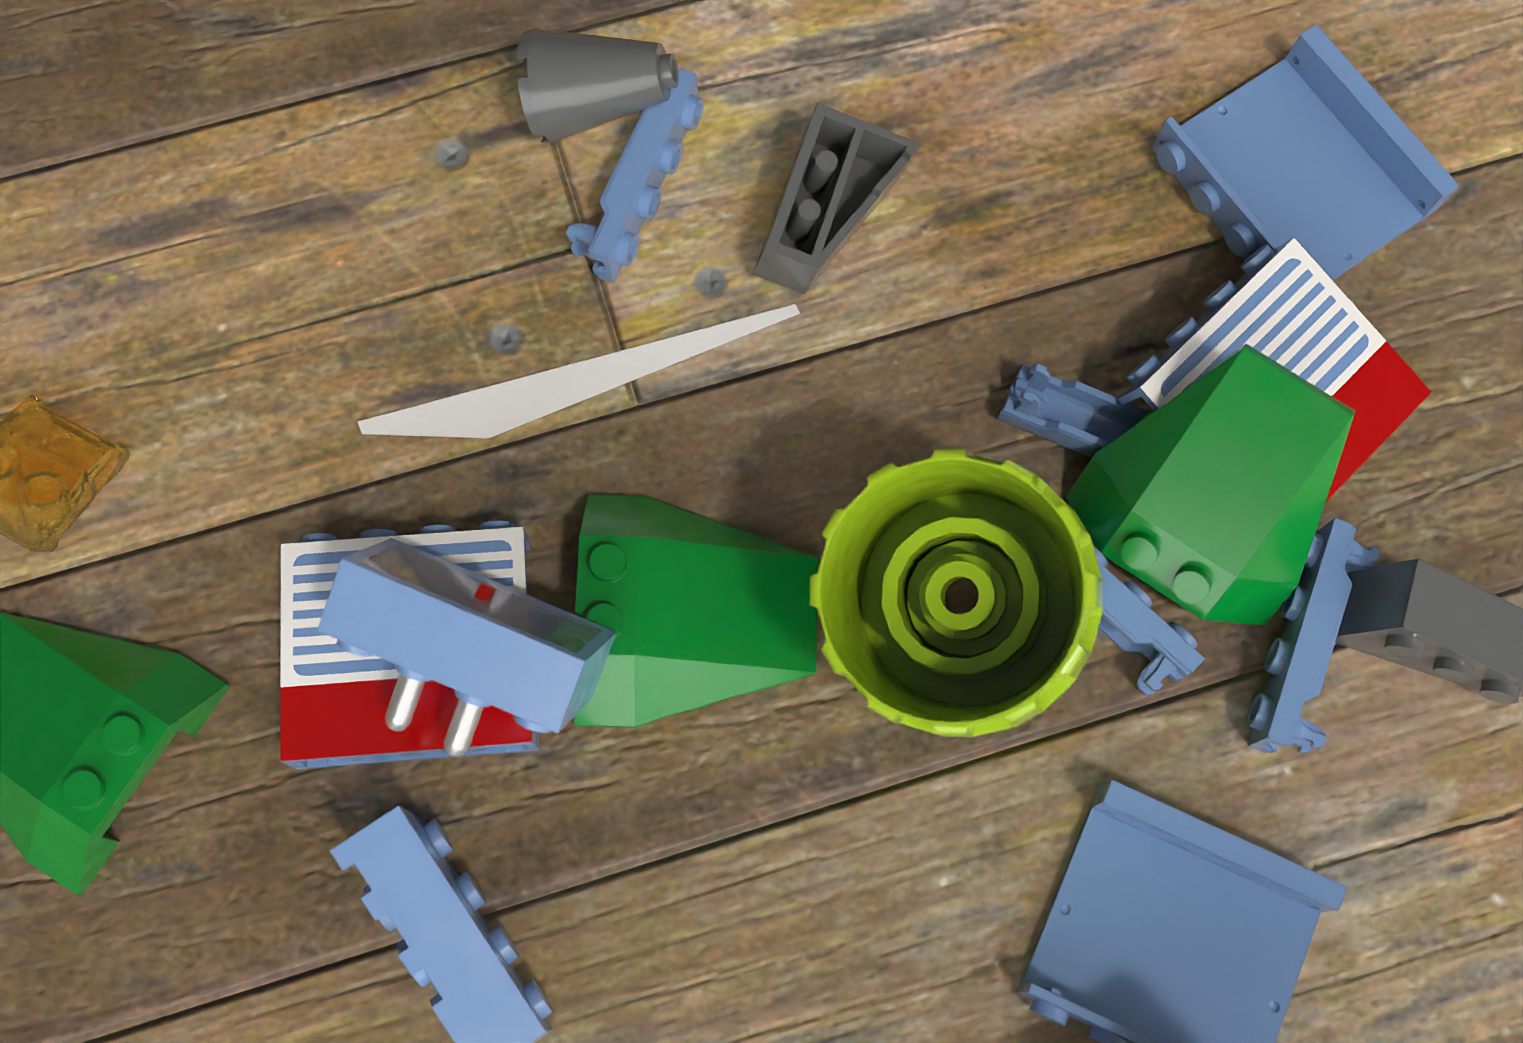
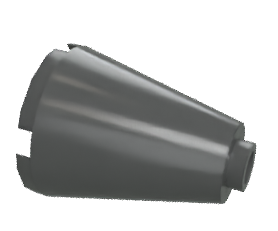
M531 29L521 34L517 47V59L527 58L528 76L517 77L523 113L534 136H543L541 143L544 144L563 140L668 101L671 89L677 88L679 84L678 65L675 55L673 53L666 54L664 46L657 42Z

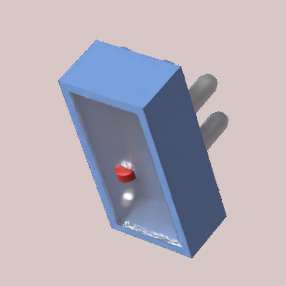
M393 538L341 558L317 629L321 633L338 639L337 645L346 652L359 656L375 655L396 664L395 669L400 675L385 715L386 725L391 730L403 731L411 723L425 682L434 680L455 689L454 693L459 700L444 739L446 753L455 757L462 756L469 749L483 708L491 705L514 714V720L524 728L541 733L550 731L559 733L592 699L617 633Z

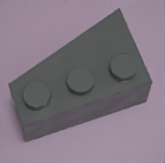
M817 102L802 136L753 275L805 294L902 176L921 143Z
M1419 558L1347 573L1352 582V588L1337 634L1336 644L1478 690L1482 697L1491 701L1515 704L1518 703L1519 697H1523V608Z

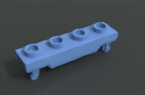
M679 68V84L677 88L671 89L669 100L643 110L600 198V204L605 215L599 227L576 223L570 225L566 232L569 241L573 242L571 246L573 255L579 257L580 254H583L594 261L593 271L600 279L615 283L622 266L629 267L632 264L639 246L638 233L645 219L650 221L655 216L661 199V184L666 174L673 175L677 170L683 151L681 142L687 130H695L701 119L704 100L699 97L697 77L694 72Z
M1034 363L1032 367L1024 364L1020 365L997 419L1092 458L1099 448L1110 440L1114 441L1135 426L1141 418L1151 411L1131 403L1122 406L1116 400L1117 397L1078 381H1063L1053 377L1046 371L1047 367Z
M1334 518L1315 532L1299 584L1282 604L1281 617L1286 618L1287 622L1282 638L1274 640L1265 659L1264 670L1270 673L1265 693H1259L1256 696L1247 718V726L1253 728L1248 744L1251 748L1264 753H1274L1277 751L1278 746L1286 748L1292 744L1299 747L1298 752L1304 754L1312 751V748H1321L1325 744L1327 736H1325L1324 731L1314 723L1300 717L1302 707L1305 701L1320 694L1352 588V582L1347 573L1373 567L1378 563L1381 555L1378 548L1372 546L1366 549L1353 540L1357 528L1353 527L1351 523Z
M1094 546L1103 582V611L1099 630L1123 652H1141L1151 661L1140 673L1136 683L1137 689L1145 696L1151 695L1163 686L1160 681L1167 676L1176 683L1183 677L1191 674L1205 659L1195 650L1197 642L1193 636L1179 624L1172 621L1167 624L1150 609L1152 601L1148 595L1136 584L1127 580L1122 583L1106 568L1108 564L1106 558Z

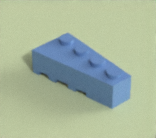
M397 806L330 850L342 871L352 866L358 868L368 886L363 888L365 895L361 897V900L374 920L379 919L390 932L397 928L403 937L402 940L396 943L398 956L410 975L414 977L420 986L424 988L430 983L432 984L437 995L430 999L431 1007L455 1043H535L553 1030L546 1020V1017L554 1012L550 1002L534 979L524 984L512 964L513 961L520 957L515 945L501 925L492 930L479 910L480 907L487 903L486 899L467 871L460 876L457 875L446 857L447 854L454 850L453 845L435 819L426 823L420 816Z

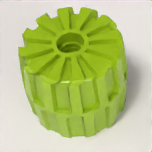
M964 448L935 449L930 459L898 467L890 462L868 475V486L844 510L835 509L822 531V535L827 541L818 574L810 576V605L819 610L827 640L822 647V652L834 673L845 676L868 700V708L891 722L908 725L944 737H974L1019 726L1042 713L1063 695L1079 676L1091 655L1103 611V582L1095 549L1088 531L1075 510L1034 472L1012 460H1007L1003 463L970 454ZM959 579L972 581L977 586L979 592V599L975 608L965 614L953 613L947 607L945 601V592L948 586Z

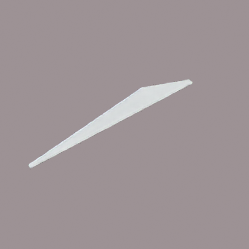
M796 304L361 420L358 421L361 433L367 435L491 438L798 315L800 312Z

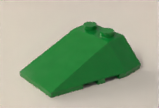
M1246 343L1184 387L1177 396L1157 410L1154 409L1149 412L1135 426L1114 441L1110 440L1099 448L1066 495V499L1077 513L1097 549L1105 557L1189 612L1207 621L1264 626L1299 584L1355 410Z
M588 494L579 536L575 615L617 633L592 699L574 716L575 727L638 728L652 724L655 720L678 713L692 712L708 707L709 704L742 694L746 696L816 675L817 608L810 605V576L818 574V557L647 496ZM573 647L572 652L577 653L579 649Z
M0 612V825L25 860L76 895L82 896L120 843V841L106 833L109 826L177 731L180 730L195 737L231 686L176 652Z

